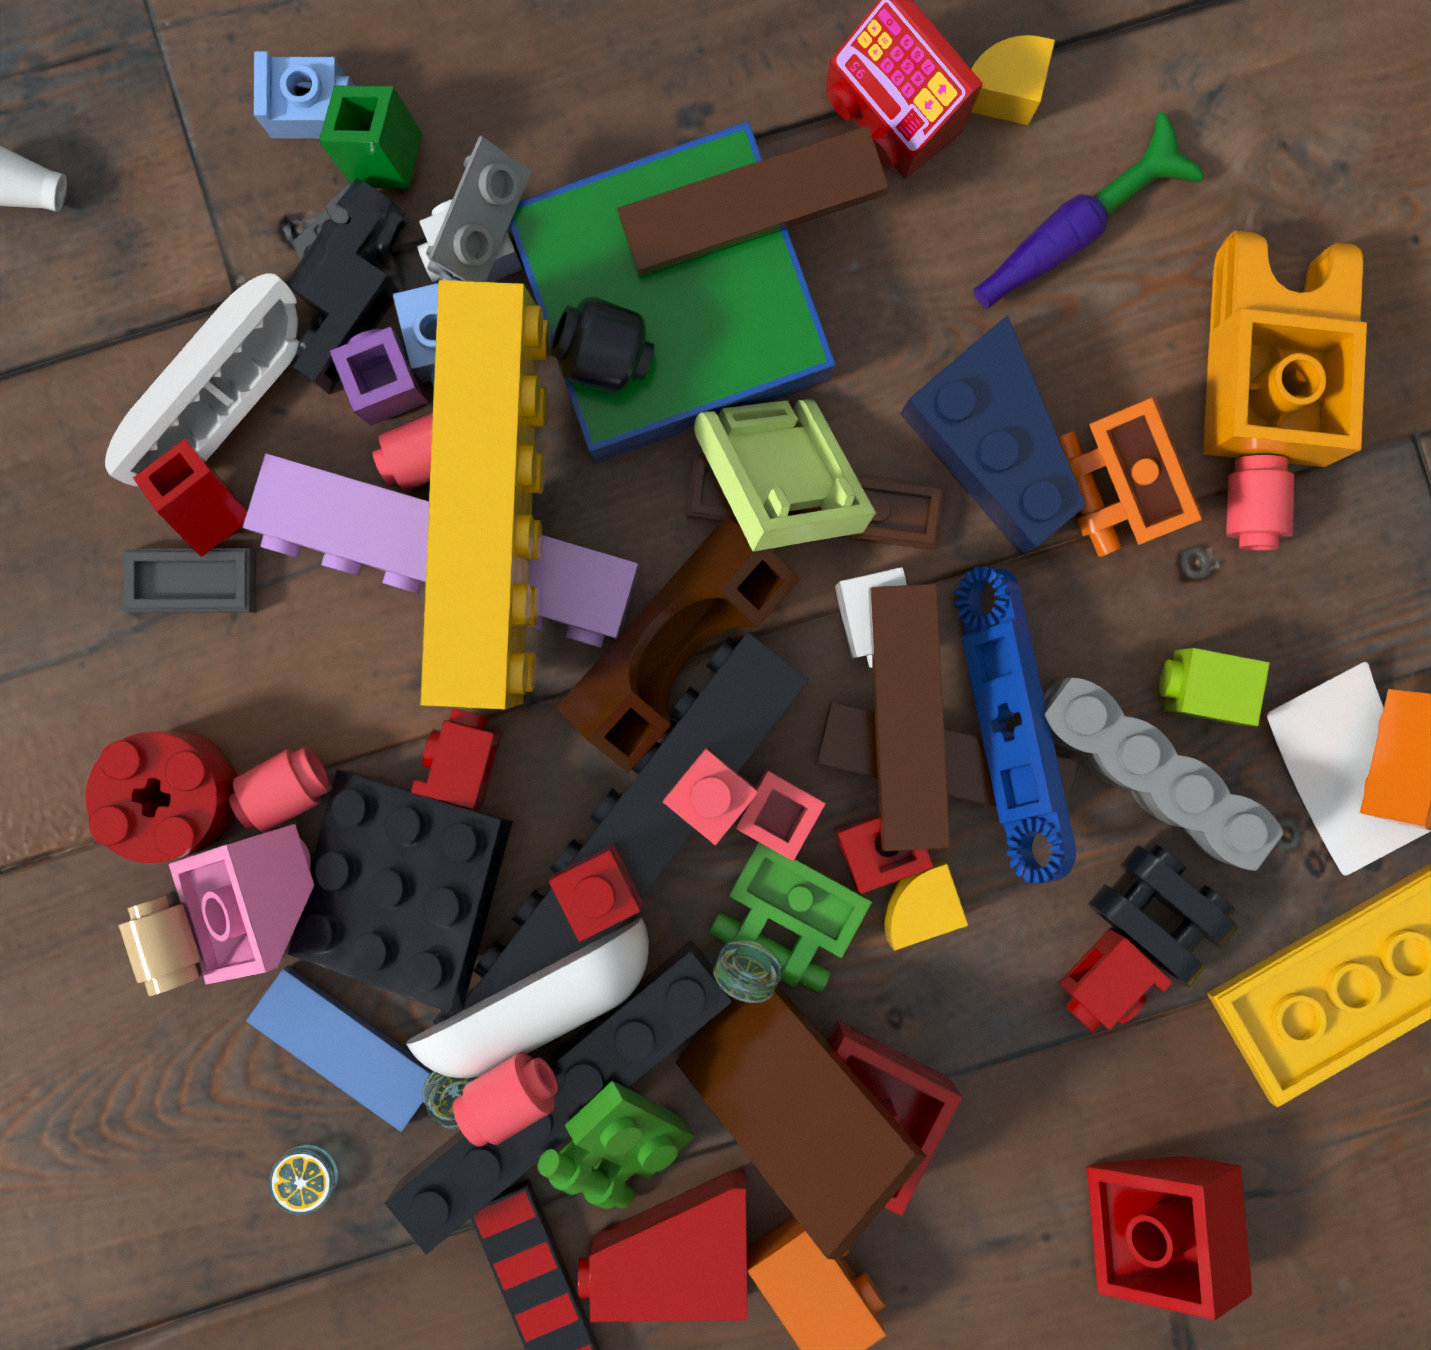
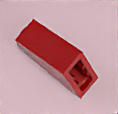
M745 1169L730 1170L594 1234L590 1256L579 1257L578 1297L590 1298V1322L747 1320Z

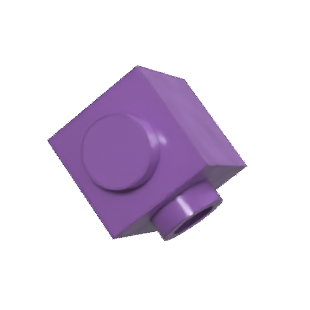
M391 327L383 330L372 329L359 333L350 338L346 345L330 351L353 412L370 426L429 403L420 379L410 368L405 343Z

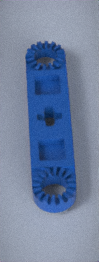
M988 566L974 567L973 571L965 573V579L961 578L958 582L961 587L956 589L955 595H959V601H955V607H959L958 615L959 618H962L965 636L962 637L999 821L1000 825L1004 824L1006 844L1009 845L1007 856H1011L1012 859L1009 864L1011 868H1016V875L1019 878H1025L1024 881L1028 883L1058 881L1071 871L1076 858V845L1052 733L1044 717L1046 705L1021 589L1017 579L1006 569ZM991 583L993 584V589L998 590L995 592V596H999V600L994 602L998 606L991 609L993 613L986 615L982 610L980 597L985 585ZM1014 713H1020L1022 724L1016 726L1014 731H1008L1006 720L1011 719ZM1041 832L1043 837H1048L1046 839L1047 844H1052V847H1049V851H1053V855H1049L1048 859L1051 862H1047L1045 864L1046 867L1038 864L1032 851L1033 840Z

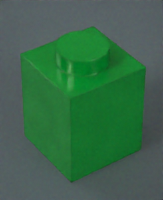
M334 85L319 142L348 183H353L358 178L373 188L409 189L423 134L394 86Z

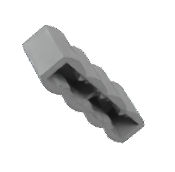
M1080 678L1055 679L1044 693L1046 705L1044 717L1051 729L1053 743L1061 748L1080 752L1083 761L1095 775L1111 785L1130 789L1134 799L1149 815L1161 822L1181 827L1188 841L1209 858L1243 869L1257 871L1284 834L1276 818L1265 807L1247 797L1230 794L1223 779L1212 768L1194 758L1177 755L1170 740L1159 729L1141 719L1124 716L1117 701L1106 690L1095 683Z

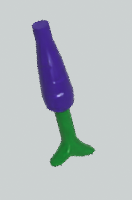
M1163 112L1157 114L1153 137L1147 151L1139 162L1131 166L1094 196L1080 194L1063 203L1020 243L991 276L974 288L973 292L978 302L988 309L1008 293L1041 277L1092 245L1105 232L1108 216L1152 183L1153 180L1173 178L1189 182H1200L1204 177V173L1197 163L1179 153L1175 130L1169 116Z

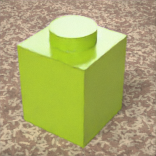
M1197 648L1174 650L1173 660L1168 659L1165 662L1159 681V694L1161 697H1166L1163 712L1236 726H1258L1270 662Z

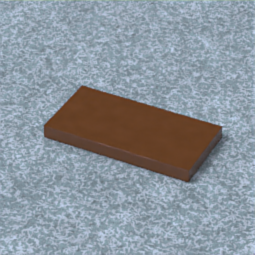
M752 968L746 975V978L761 977L762 974ZM763 970L771 981V993L765 999L759 1001L743 1000L732 995V1003L707 1023L677 1060L676 1064L827 1259L840 1260L927 1156L771 976ZM750 979L749 981L752 984L746 982L750 997L762 995L763 993L759 989L766 991L767 982L764 979ZM742 981L735 989V993L745 997L746 989Z

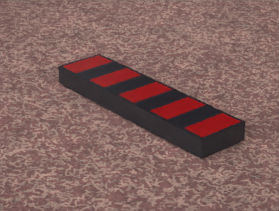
M530 1180L504 1190L472 1216L471 1220L525 1350H600Z

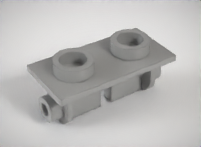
M479 136L471 156L465 158L463 165L466 169L433 246H429L426 251V255L430 260L427 269L433 274L451 280L453 275L463 281L486 282L532 172L489 140Z

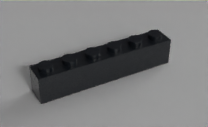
M690 940L644 978L625 1001L598 1016L545 1060L553 1071L558 1084V1092L554 1095L555 1108L552 1113L498 1145L487 1143L482 1147H477L468 1141L460 1130L400 1179L386 1200L385 1205L424 1253L428 1254L537 1164L540 1156L545 1151L554 1150L570 1135L565 1124L611 1081L629 1088L732 1003V994L726 991L719 983L714 966L696 944ZM722 978L725 986L731 989L728 983Z

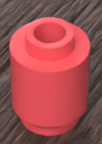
M433 412L378 435L381 448L373 451L372 455L377 469L388 487L398 484L403 493L406 494L430 484Z
M1251 455L1235 459L1234 473L1228 475L1226 536L1239 539V549L1251 551L1279 549V539L1293 536L1295 475L1288 472V458L1276 455Z
M305 746L296 752L288 748L233 779L235 793L229 796V803L235 816L245 828L249 829L255 826L260 832L266 833L321 803V796L331 791L332 786L324 766L309 747Z
M519 1052L464 1086L463 1095L456 1098L453 1103L456 1122L463 1135L473 1145L477 1147H482L487 1143L498 1145L554 1111V1095L558 1092L557 1080L553 1071L543 1059L539 1057L533 1059L530 1055Z

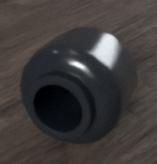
M586 297L576 308L570 305L565 307L553 337L550 356L559 359V371L566 379L610 395H616L628 386L632 378L638 381L644 379L653 358L654 343L645 340L646 327L642 315L597 297Z

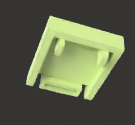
M813 399L798 400L793 409L788 400L722 408L719 415L714 411L701 412L697 415L694 423L696 438L753 552L863 533L876 514L822 412ZM819 506L822 508V511L788 516L789 511Z

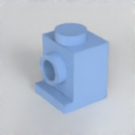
M254 51L255 118L272 139H319L334 85L354 86L352 77L344 74L335 57H271L267 51ZM297 89H310L306 95L297 96Z

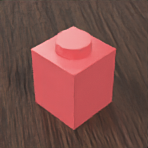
M706 747L665 796L663 803L716 845L759 792L752 784Z
M765 768L755 786L759 793L737 818L735 828L794 861L826 803Z

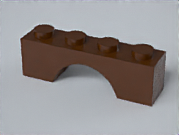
M726 516L556 708L588 742L629 773L671 726L669 717L671 689L680 670L693 653L708 640L727 630L739 627L758 628L801 579L772 549L753 552L740 525Z

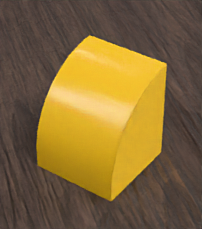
M1034 35L1015 36L1002 40L987 49L971 68L983 83L971 113L1028 126L1041 102L1055 40Z
M939 858L931 860L934 868L899 880L888 897L884 912V930L887 942L894 951L968 926L948 865Z

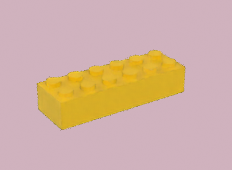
M439 280L420 704L424 706L508 709L523 704L525 693H533L535 688L536 654L526 652L527 626H537L539 589L537 586H530L529 564L530 560H539L541 556L542 523L541 520L533 519L532 496L533 493H543L545 481V458L543 453H537L535 427H546L548 393L547 387L540 386L538 360H549L551 327L549 320H543L542 306H536L524 284Z

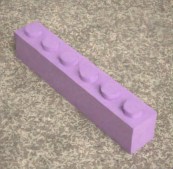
M265 453L243 528L263 535L260 547L298 558L301 547L324 553L321 565L359 576L362 565L385 571L383 584L417 594L420 593L422 583H426L429 501ZM542 535L540 559L530 560L529 584L530 586H537L539 589L537 626L528 627L541 630L544 619L568 625L566 638L602 648L605 637L616 640L622 634L641 571L639 564Z

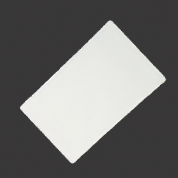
M1367 662L1360 663L1269 711L1267 714L1274 738L1295 787L1323 842L1343 875H1349L1431 831L1397 824L1360 813L1364 796V784L1369 774L1379 731V720L1384 710Z

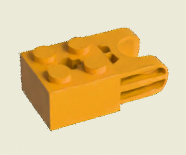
M1234 230L1224 240L1216 253L1213 269L1203 455L1231 458L1251 455H1276L1288 458V464L1326 467L1361 450L1367 322H1361L1363 255L1361 249L1356 245L1334 242L1333 245L1325 249L1309 264L1303 293L1288 290L1276 280L1270 268L1268 244L1264 237L1253 232Z

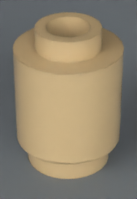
M163 896L127 908L131 921L119 924L118 926L136 982H144L148 996L175 989L200 978L196 963L202 960L183 903L170 907L167 896Z

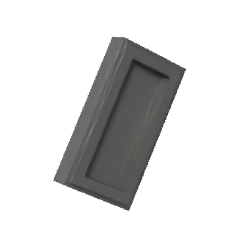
M213 548L203 557H200L194 549H123V612L256 613V550L250 548Z

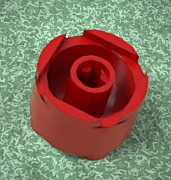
M144 732L115 741L107 745L102 751L88 779L86 809L89 818V831L98 843L106 845L110 850L123 858L139 863H161L195 854L207 848L231 827L236 817L229 803V796L235 793L233 779L237 777L234 767H230L226 758L219 751L221 749L215 743L204 736L192 732ZM159 789L166 794H170L171 801L169 805L165 806V801L159 798Z

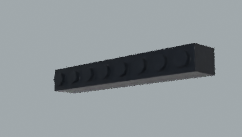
M747 632L740 643L728 636L706 665L715 675L704 690L698 693L692 687L688 688L669 713L670 719L677 725L662 744L656 741L631 769L638 776L623 795L612 788L590 816V819L598 824L599 827L583 846L573 839L553 864L551 870L556 873L615 843L643 898L695 830V828L663 803L665 796L706 747L738 773L809 679ZM551 888L546 896H543L535 889L511 919L521 928L507 947L496 940L475 966L473 972L482 979L468 998H466L463 1010L618 930L626 919L579 942L553 889ZM442 1010L433 1023L437 1025L461 1011L449 1013Z

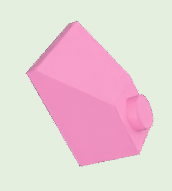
M296 824L230 843L169 864L180 903L184 905L202 960L199 964L205 984L265 973L278 968L314 887L310 873V853L306 844L299 837Z

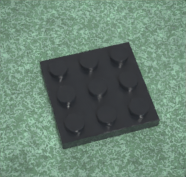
M337 770L310 869L314 887L293 932L288 955L449 1013L463 1011L513 820L411 793V789L352 771Z

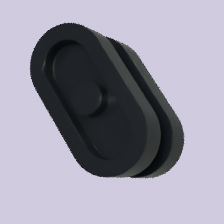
M1154 844L1147 851L1136 845L1120 865L1134 880L1121 895L1104 884L1088 905L1163 970L1183 985L1190 987L1206 968L1192 954L1193 950L1203 938L1222 948L1238 929L1235 922L1229 918L1236 909L1210 887L1204 885L1198 891L1184 880L1180 875L1185 871L1186 867L1161 846ZM1153 897L1183 920L1171 936L1142 912Z

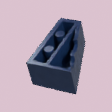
M1008 315L915 393L900 412V415L1021 555L1037 548L1086 506Z

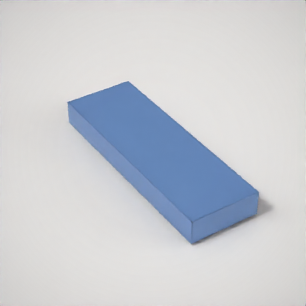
M289 965L282 969L246 1020L250 1025L400 1132L403 1131L425 1100L427 1083L435 1073L423 1065L407 1049ZM440 1074V1075L437 1077V1079L434 1081L433 1085H435V1084L437 1083V1081L440 1079V1077L442 1076V1074Z

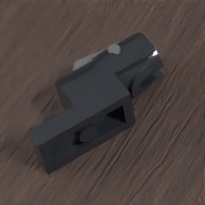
M358 178L353 183L347 184L294 241V247L300 262L292 273L289 288L305 303L327 318L321 326L318 324L314 325L303 336L297 348V356L299 358L293 365V368L328 394H331L340 381V376L330 351L346 345L350 338L359 333L376 329L394 302L393 294L400 292L388 275L376 267L380 262L387 265L398 238L409 222V219L405 217L406 213L395 203Z

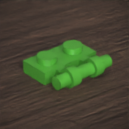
M757 841L729 892V897L749 907L746 916L742 922H739L719 911L709 928L708 934L728 944L727 951L738 958L745 960L747 956H750L777 971V979L795 988L799 983L820 995L830 978L831 972L811 961L820 946L842 958L872 901L796 858L792 861ZM768 918L799 935L791 950L761 934Z
M611 1081L565 1124L572 1141L560 1152L552 1149L545 1151L538 1161V1170L541 1175L549 1178L550 1184L560 1191L570 1195L582 1192L589 1203L603 1209H610L614 1206L624 1209L634 1199V1189L626 1181L635 1173L650 1179L657 1172L666 1169L674 1162L678 1152L695 1136L683 1117Z

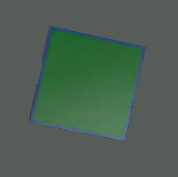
M749 121L533 196L518 203L509 226L537 305L542 306L543 320L550 321L551 344L565 307L570 305L576 308L586 297H597L642 315L646 327L645 340L654 343L653 358L644 379L638 381L632 378L628 386L619 394L610 395L563 377L595 464L679 435L694 425L697 415L701 412L714 411L719 415L722 408L769 403L831 380L836 365L787 228L639 277L618 216L617 208L761 161L762 157Z

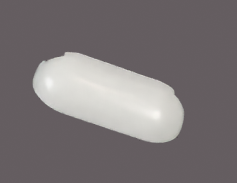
M272 273L262 274L246 282L233 292L134 404L118 426L107 449L105 467L110 476L125 484L138 486L133 477L184 438L207 461L293 360L299 346V341L296 339L298 314L295 305L297 303L296 298L280 277Z
M642 917L417 1034L406 1042L408 1048L423 1065L434 1072L453 1078L479 1077L519 1052L527 1054L615 1008L625 1001L636 989L646 969L649 939Z

